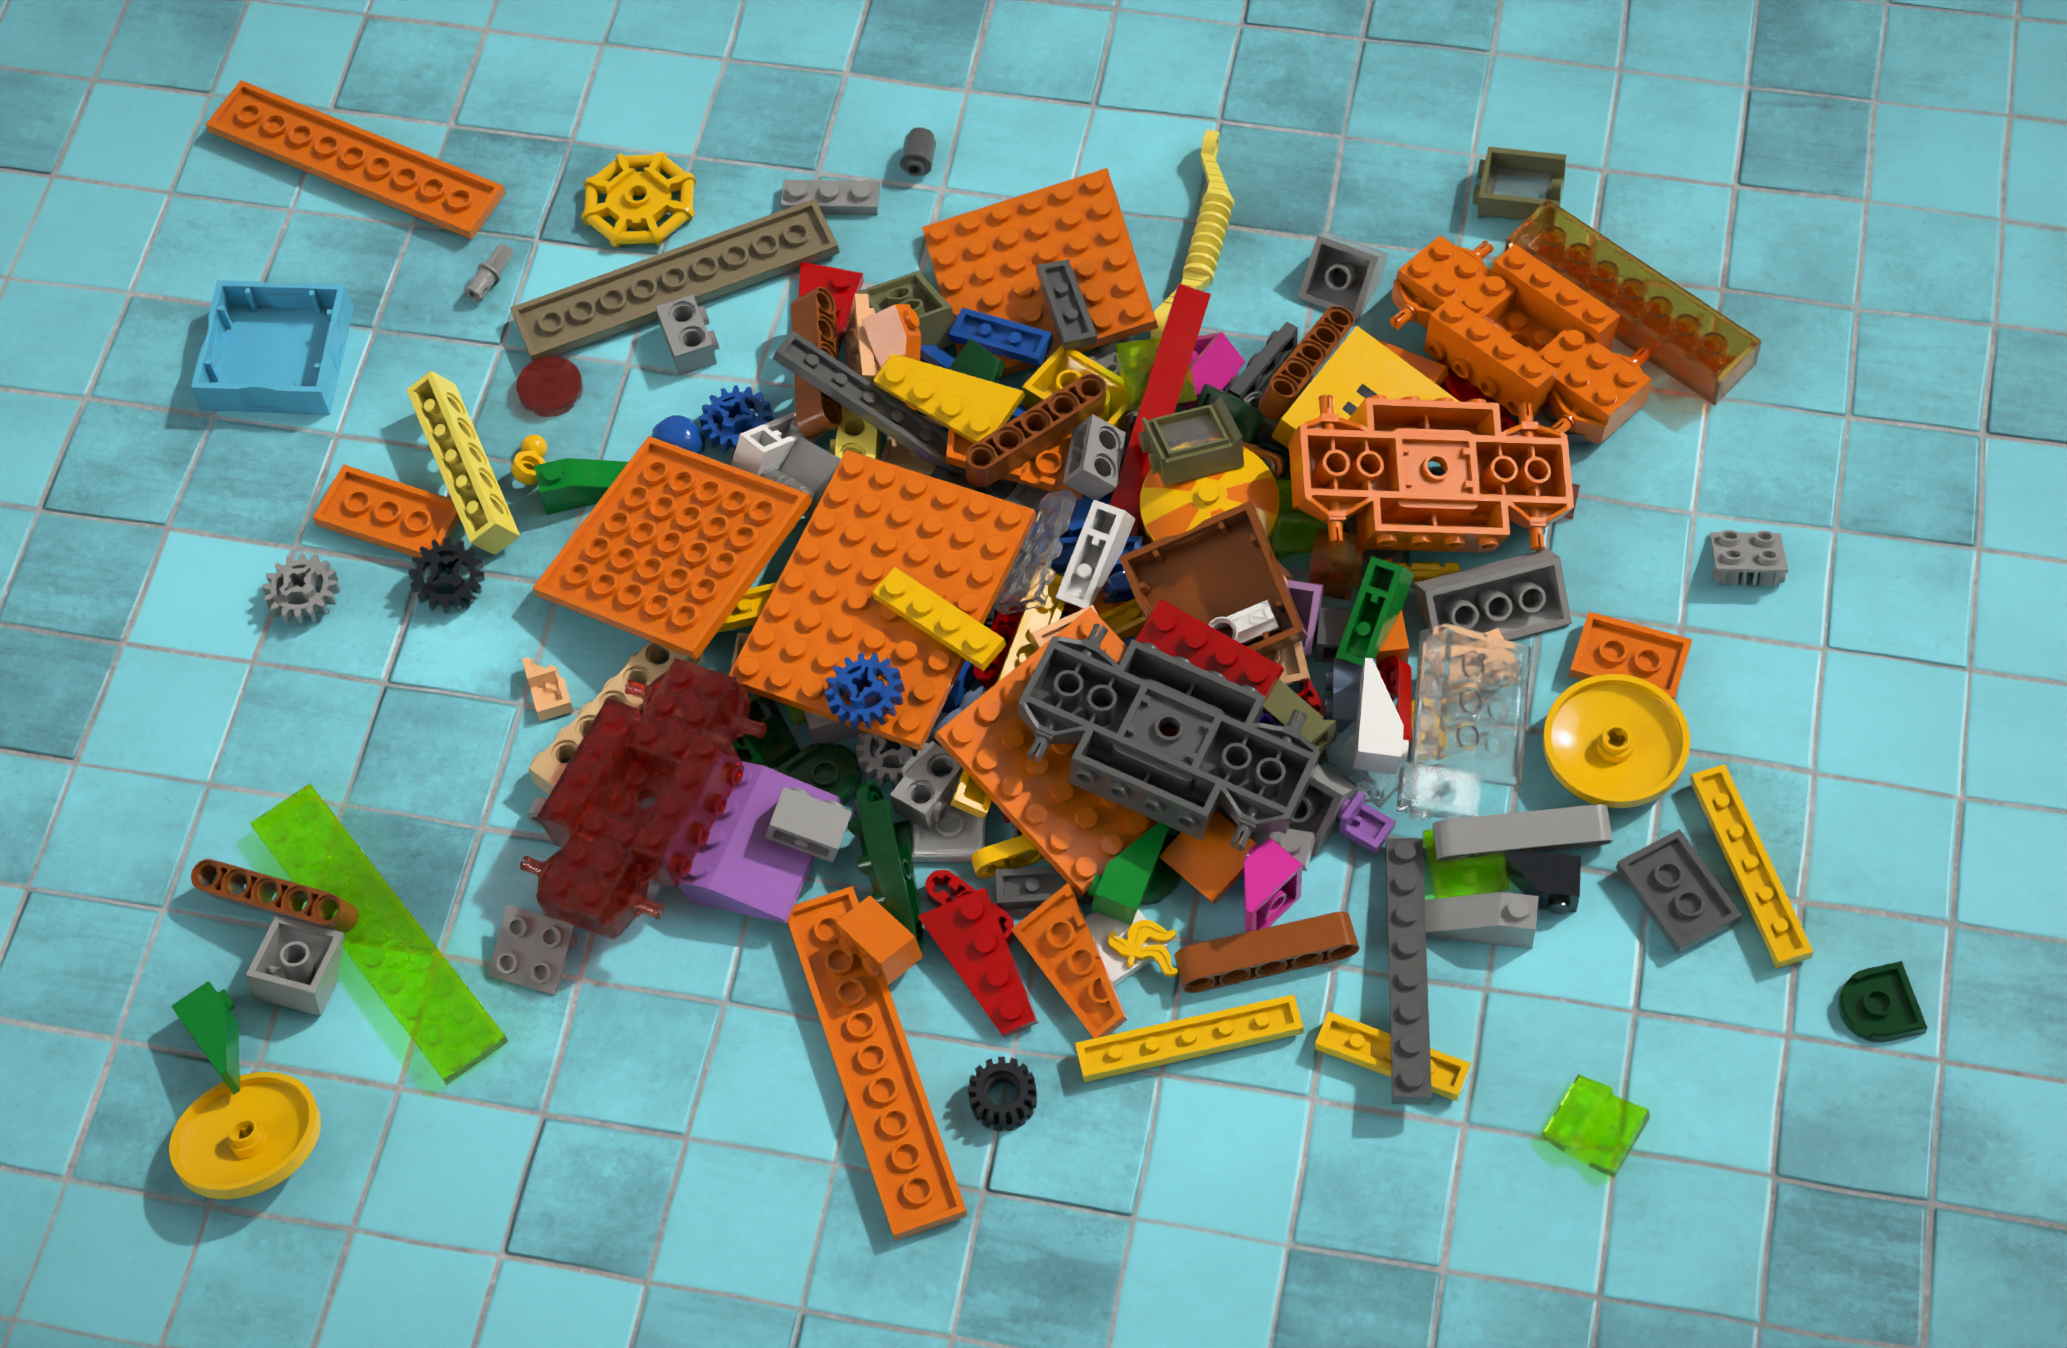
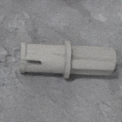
M499 244L486 263L478 265V272L464 289L467 297L475 302H482L494 283H498L501 280L500 273L514 255L511 248L506 244Z

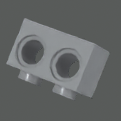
M694 295L656 306L659 323L679 376L717 364L714 350L719 349V344L714 330L707 331L705 325L710 324L704 305L698 307Z
M1094 414L1074 427L1063 484L1097 501L1108 493L1114 492V489L1120 482L1118 476L1121 460L1125 454L1123 446L1126 432Z
M931 741L891 792L890 797L894 812L930 832L937 822H942L947 816L963 768L942 746ZM945 772L950 773V774H948L947 776H944V777H939V776H938V775L941 774V773H945ZM922 799H929V801L926 802V803H923V804H918V803H917L918 801H920V800H922Z

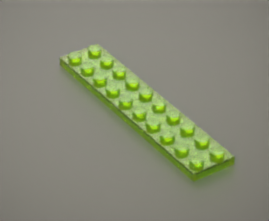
M310 783L250 823L254 832L292 882L333 893L355 905L359 915L358 922L350 932L344 933V951L446 1085L508 1042L505 1034ZM338 909L333 913L332 919L336 916Z

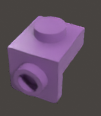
M1359 791L1353 800L1346 799L1338 812L1337 817L1340 819L1339 834L1377 854L1385 843L1386 838L1389 837L1395 828L1396 821L1365 804L1366 794Z

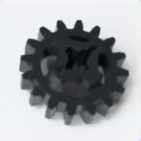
M446 538L442 546H439L436 540H432L431 550L422 546L420 548L422 558L413 557L411 560L412 565L416 568L409 570L408 573L409 578L415 580L410 584L412 592H419L417 597L420 603L429 600V608L432 611L438 605H442L444 613H448L449 606L454 605L458 611H462L461 602L465 600L472 605L474 603L472 592L476 594H481L482 587L478 583L485 581L484 572L479 571L483 568L482 560L474 559L476 556L474 548L464 551L465 546L462 540L456 546L451 545L450 538ZM428 567L432 574L427 578V582L425 583L424 573L426 568ZM469 568L470 577L467 584H465L462 576L466 573V569ZM443 572H444L445 574H447V575H450V574L453 573V577H452V578H449V577H447V576H443V577L441 578V574H442Z

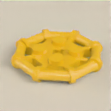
M659 151L657 154L625 156L620 153L616 155L615 160L596 175L586 178L583 184L586 189L585 205L581 218L585 225L592 226L610 241L611 246L619 248L621 245L651 243H655L658 246L663 244L662 240L683 223L692 221L695 216L693 194L697 181L692 173L685 172L667 157V153ZM635 168H644V172L635 171ZM665 171L672 178L667 179L660 172ZM681 190L680 202L672 200V192ZM600 193L607 194L605 202L597 204L598 195ZM645 194L644 199L639 201L633 200L634 195L640 197ZM667 213L673 214V216L657 227L656 222ZM608 215L613 217L617 221L615 227H612L602 218ZM628 227H631L633 230L636 231H627Z

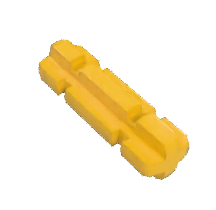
M1393 562L1414 573L1412 582L1460 571L1459 564L1456 562H1445V566H1440V562H1411V565H1406V562Z

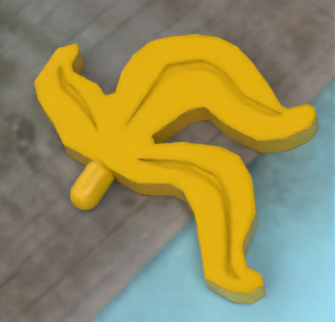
M1141 920L1130 926L1127 940L1116 937L1114 930L1110 932L1108 946L1121 957L1128 958L1126 964L1129 968L1133 967L1135 959H1153L1158 963L1165 976L1175 977L1179 974V970L1171 965V956L1167 948L1159 944L1143 947L1148 940L1165 944L1171 942L1176 937L1175 929L1166 931L1152 920Z

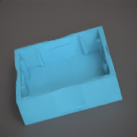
M217 280L208 316V333L199 352L191 385L201 410L330 415L354 309L345 284L297 283L276 285L257 281Z

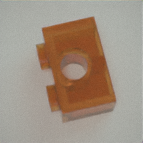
M1317 528L1311 553L1310 583L1325 585V597L1350 601L1353 588H1360L1363 572L1361 567L1364 549H1358L1359 535L1343 532L1344 543L1330 545L1328 543V529Z

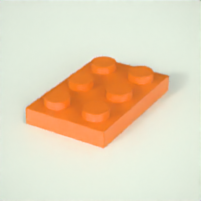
M1588 612L1570 668L1569 677L1583 680L1603 674L1630 675L1658 686L1675 701L1692 639Z

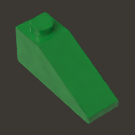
M566 458L534 465L539 493L546 515L597 504L628 462Z
M1371 556L1335 657L1360 666L1364 665L1365 658L1375 660L1403 608L1414 577L1413 572L1403 566Z
M1158 822L1107 863L1103 876L1095 874L1088 895L1094 897L1091 911L1130 926L1132 925L1168 834L1169 826Z
M207 981L171 1007L227 1087L235 1095L240 1091L239 1026L231 1013V1010L236 1005L224 989L217 992L212 984Z

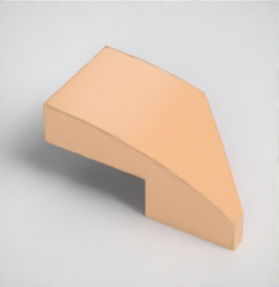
M523 658L525 673L539 721L574 712L565 680L560 677L557 667L549 665L545 668L534 664L531 658Z

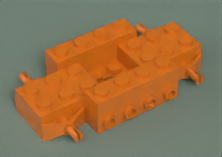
M1440 235L1398 269L1397 278L1393 284L1391 300L1400 311L1390 318L1392 327L1396 326L1395 329L1399 330L1409 320L1426 327L1427 333L1423 350L1431 358L1445 362L1448 368L1454 371L1457 376L1468 379L1484 395L1491 397L1504 406L1511 414L1519 417L1517 405L1526 402V404L1532 403V414L1535 418L1549 403L1550 412L1558 420L1550 427L1551 429L1563 433L1570 431L1571 433L1584 434L1583 437L1589 441L1601 444L1646 404L1651 387V378L1643 373L1640 366L1650 359L1651 354L1649 350L1645 351V347H1640L1631 357L1611 352L1620 314L1516 244L1494 261L1491 270L1485 266L1482 260L1493 252V246L1490 242L1488 243V241L1484 240L1474 250H1469L1468 248L1454 245Z
M1325 394L1318 397L1320 416L1301 424L1293 433L1292 440L1289 442L1293 509H1300L1326 522L1329 535L1328 543L1330 545L1344 543L1342 523L1346 519L1358 514L1356 520L1359 549L1492 553L1510 535V520L1523 528H1527L1530 538V550L1541 551L1545 549L1543 529L1564 517L1574 508L1568 437L1561 431L1538 425V422H1534L1532 403L1526 404L1524 402L1518 404V426L1501 432L1499 403H1487L1484 399L1455 402L1452 398L1448 397L1429 401L1420 400L1417 396L1387 399L1385 395H1372L1365 398L1349 420L1338 417V414H1334L1333 395L1327 396ZM1434 461L1440 464L1443 469V475H1433L1428 469V462Z

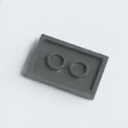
M1680 829L1617 862L1616 869L1678 955L1741 921L1742 914Z

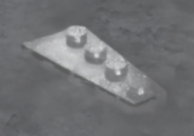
M1069 489L1048 493L1041 499L1036 518L994 603L993 608L1002 615L1044 607L1046 605L1048 596L1043 593L1045 584H1051L1055 575V571L1050 567L1053 559L1061 554L1063 544L1059 542V537L1068 530L1077 496Z

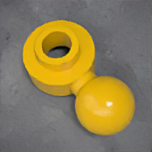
M532 434L522 440L521 452L516 454L511 465L512 475L519 482L529 485L538 484L534 465L546 463L543 457L547 452V443L544 438Z

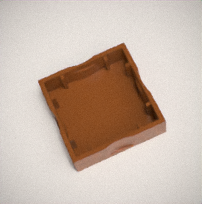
M1250 501L1208 518L1187 532L1164 537L1119 556L1136 602L1143 610L1147 620L1160 598L1207 625L1217 617H1227L1265 600H1269L1278 620L1280 630L1270 634L1267 631L1263 632V637L1244 644L1245 646L1266 656L1308 638L1257 510ZM1224 627L1219 630L1232 638V628Z

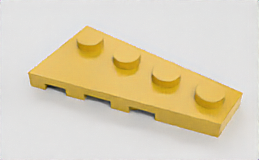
M894 353L890 355L873 380L877 387L974 444L1005 425L1025 396L1022 390Z

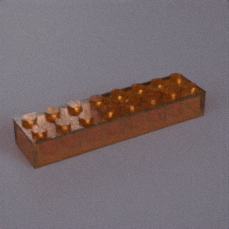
M1549 199L1506 238L1505 251L1516 244L1620 314L1615 339L1634 352L1638 351L1640 347H1645V351L1648 349L1651 354L1649 362L1714 406L1757 364L1762 343L1761 339Z

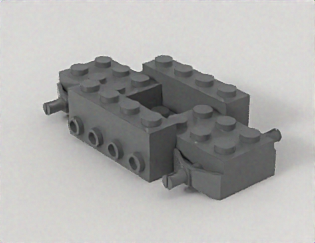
M1094 624L1087 639L1078 640L1061 636L1051 638L1018 701V718L1023 720L1036 738L1027 753L1028 758L1033 760L1035 756V762H1041L1048 745L1078 743L1071 758L1069 783L1201 841L1215 816L1218 805L1225 809L1238 826L1229 843L1234 849L1240 837H1242L1237 850L1243 851L1253 832H1282L1286 834L1311 782L1321 753L1316 746L1300 734V730L1307 719L1306 713L1302 711L1296 722L1300 710L1294 709L1287 725L1284 724L1283 727L1260 723L1266 696L1261 695L1255 688L1248 685L1240 686L1226 680L1222 674L1216 671H1205L1198 668L1186 658L1168 655L1148 642L1140 643L1132 639L1118 665L1113 658L1100 648V644L1108 632L1107 628L1103 625L1100 629V624ZM1169 723L1176 726L1179 733L1175 736L1167 737L1161 734L1158 728L1163 724Z

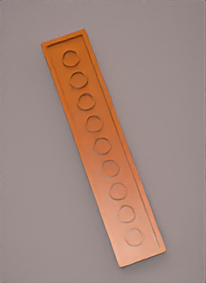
M240 80L206 123L208 131L212 134L469 239H473L506 194L504 186L242 80Z
M851 886L795 904L787 923L894 1241L967 1217V1210L888 985L879 975L872 977L863 967L861 958L857 954L850 956L838 941L841 934L836 921L859 904L854 888Z

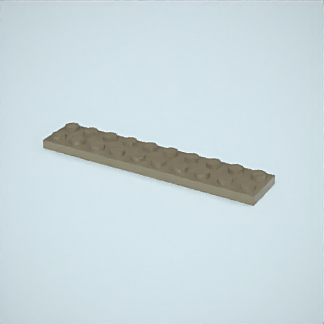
M812 199L510 307L531 361L534 364L658 319L656 306L690 295H694L698 305L800 268V263H814L839 254V247L816 199Z

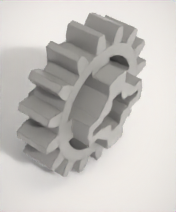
M300 553L297 561H293L290 556H287L286 565L282 566L276 563L274 566L277 572L275 574H266L269 584H265L262 587L266 595L264 597L268 608H271L276 618L282 615L285 623H289L293 618H296L298 624L302 625L305 617H310L315 622L317 621L316 614L318 612L325 615L329 613L326 608L327 604L336 605L337 603L334 594L340 593L337 583L339 581L335 570L331 569L327 560L320 562L318 555L314 554L310 560H307L305 554Z
M859 733L860 745L855 747L860 770H865L866 779L871 780L877 777L879 787H882L886 781H891L892 788L895 789L898 781H901L931 742V734H929L922 751L918 750L914 757L912 755L915 751L914 748L871 733ZM874 745H876L877 749L874 751L875 756L872 758V749Z

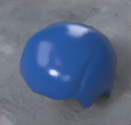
M672 415L663 419L652 430L651 437L701 455L705 449L703 433L690 418Z

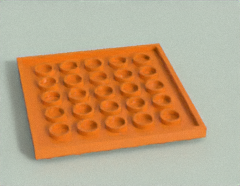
M1108 168L922 227L940 294L952 307L954 319L956 320L963 307L1052 332L1054 341L1042 364L1061 346V341L1036 275L1037 265L1067 259L1070 261L1097 334L1095 345L1074 348L1078 352L1090 350L1158 328ZM955 343L956 351L959 355L965 345ZM992 353L1005 363L1001 377L1036 367V365Z
M648 436L532 589L540 598L697 660L811 505L812 500L806 492Z
M1091 607L1054 636L1078 640L1087 639L1094 624H1100V629L1103 625L1108 630L1100 644V648L1113 658L1118 665L1128 648ZM1049 640L938 730L934 738L1064 880L1072 886L1075 892L1082 897L1089 891L1095 874L1103 876L1107 863L1156 825L1158 821L1069 783L1071 758L1078 743L1048 745L1041 762H1035V756L1033 760L1028 758L1027 753L1036 738L1023 720L1018 718V701L1050 642ZM1169 723L1163 724L1158 728L1160 733L1167 737H1172L1179 733L1177 727Z

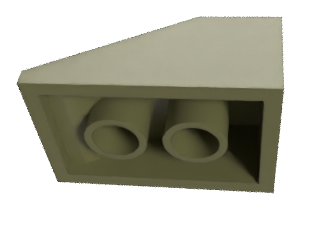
M920 271L859 291V294H868L869 308H874L875 313L894 304L910 305L919 318L920 324L918 328L921 333V345H936L944 351L950 345L955 344L949 337V332L955 322L952 307Z

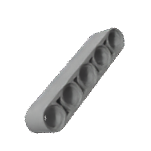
M1605 804L1455 818L1432 823L1436 857L1439 862L1506 856L1507 851L1538 853L1597 847L1613 842L1608 807Z

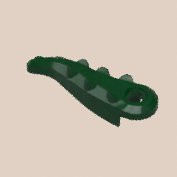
M868 781L860 784L856 789L853 798L856 817L848 823V830L853 835L860 837L862 855L857 860V867L862 873L869 876L874 890L871 897L915 936L922 953L923 924L917 917L921 914V907L913 866L910 821L893 823L889 801L884 798L875 782Z

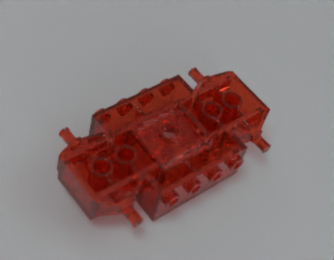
M675 658L668 671L652 681L651 684L644 685L629 680L628 684L625 685V693L627 695L643 700L642 715L635 707L608 698L605 700L537 815L538 820L553 844L562 847V849L546 861L542 862L529 856H524V861L521 860L520 863L522 871L538 876L537 902L547 916L613 940L620 936L637 916L640 917L642 913L655 919L662 917L660 913H664V905L646 899L649 879L677 888L682 878L689 874L695 855L699 848L706 844L712 825L716 818L723 814L729 795L743 778L745 768L733 743L739 736L742 737L744 733L763 738V733L765 734L767 730L765 723L749 719L750 699L736 677ZM649 797L656 798L655 803L651 807L646 809L639 808L644 799Z

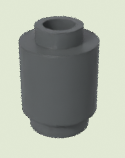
M921 127L913 128L905 137L900 166L909 175L922 176L931 171L936 141L930 130Z

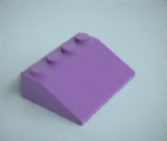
M732 760L677 879L678 885L691 904L787 923L816 856L765 838L783 787L789 789L800 788L807 791L811 797L822 801L831 800L840 803L839 797L766 766Z

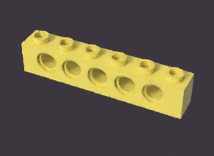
M429 371L406 391L470 543L496 555L520 537V533L456 384L433 371Z

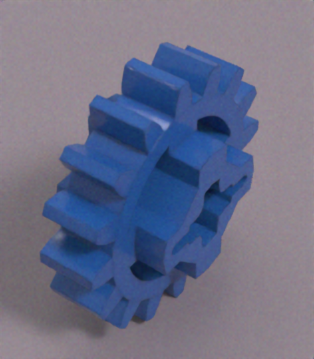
M734 385L733 392L731 393L722 388L719 398L714 395L709 396L711 405L703 404L702 410L704 415L699 417L704 438L709 439L710 445L713 448L720 444L723 453H726L729 448H734V451L736 450L741 433L774 420L770 402L764 401L763 393L758 392L753 396L751 387H747L744 392H740L738 385Z
M859 653L858 661L852 662L850 658L846 657L844 658L846 664L844 668L834 666L833 670L836 678H827L826 682L829 689L825 691L827 701L830 702L828 705L832 715L837 714L841 724L850 719L852 728L856 729L860 722H864L868 730L872 727V721L877 720L881 725H884V715L896 716L894 704H903L901 692L905 691L903 681L900 680L899 669L897 667L892 668L890 659L886 658L880 663L876 653H873L870 660H865L863 653ZM879 676L886 680L888 686H885L884 682L878 679ZM842 696H845L846 700L851 702L850 706L842 700Z

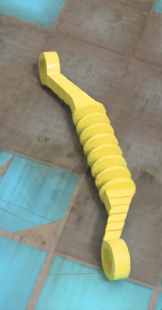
M1206 130L1203 137L1201 164L1205 172L1208 188L1207 192L1203 195L1202 205L1199 209L1200 214L1196 220L1197 225H1195L1194 235L1191 238V245L1189 246L1188 256L1183 267V279L1181 282L1183 285L1203 291L1213 283L1214 272H1216L1217 262L1223 247L1222 242L1226 236L1225 231H1227L1228 221L1231 218V211L1235 203L1216 161L1220 143V132ZM1176 289L1154 312L1158 328L1151 330V341L1160 342Z

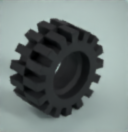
M998 1057L999 1063L993 1064L991 1058L985 1061V1068L979 1065L975 1069L976 1076L971 1075L969 1079L968 1096L970 1107L977 1121L981 1119L982 1125L986 1128L993 1124L994 1131H1001V1126L1007 1125V1131L1014 1130V1123H1018L1021 1127L1025 1124V1117L1027 1116L1030 1119L1034 1114L1033 1107L1036 1108L1037 1090L1032 1072L1028 1073V1067L1024 1063L1018 1066L1017 1059L1011 1058L1010 1063H1005V1057ZM998 1083H1010L1017 1090L1015 1100L1004 1106L992 1103L988 1098L991 1087Z

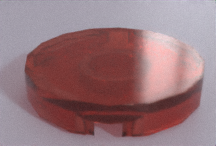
M558 356L543 357L532 361L522 369L517 378L516 391L522 406L527 410L534 411L535 415L542 417L558 416L574 407L573 403L578 398L580 400L583 394V380L577 366L568 359Z

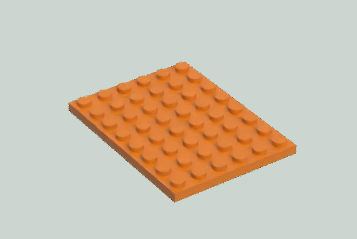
M846 450L727 677L729 685L839 722L837 714L832 715L828 705L830 702L827 701L825 691L829 689L826 682L827 678H836L833 668L834 666L844 668L846 666L844 658L848 657L852 662L858 661V654L863 653L865 660H870L873 653H876L880 663L888 658L891 661L892 668L897 667L899 669L900 680L903 681L905 691L901 692L904 702L902 705L894 704L897 713L895 717L889 714L884 715V725L875 720L872 721L871 729L867 730L865 723L860 722L856 729L922 751L966 659L875 600L872 592L891 570L896 567L981 624H984L1036 518L1035 509ZM879 676L878 679L883 681L885 686H888L886 680ZM842 696V700L850 706L851 702L847 701L845 696ZM850 719L847 722L843 723L844 725L852 727Z

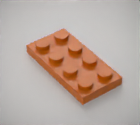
M344 464L312 517L317 526L418 558H422L420 553L422 546L428 550L432 549V540H436L439 546L444 545L445 539L451 537L460 521L451 498Z

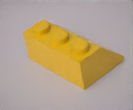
M1062 344L1022 386V391L1025 395L1023 407L1029 410L1079 377L1086 374L1099 375L1106 382V402L1104 412L1098 417L1124 432V419L1129 412L1138 409L1144 391L1077 350H1064Z

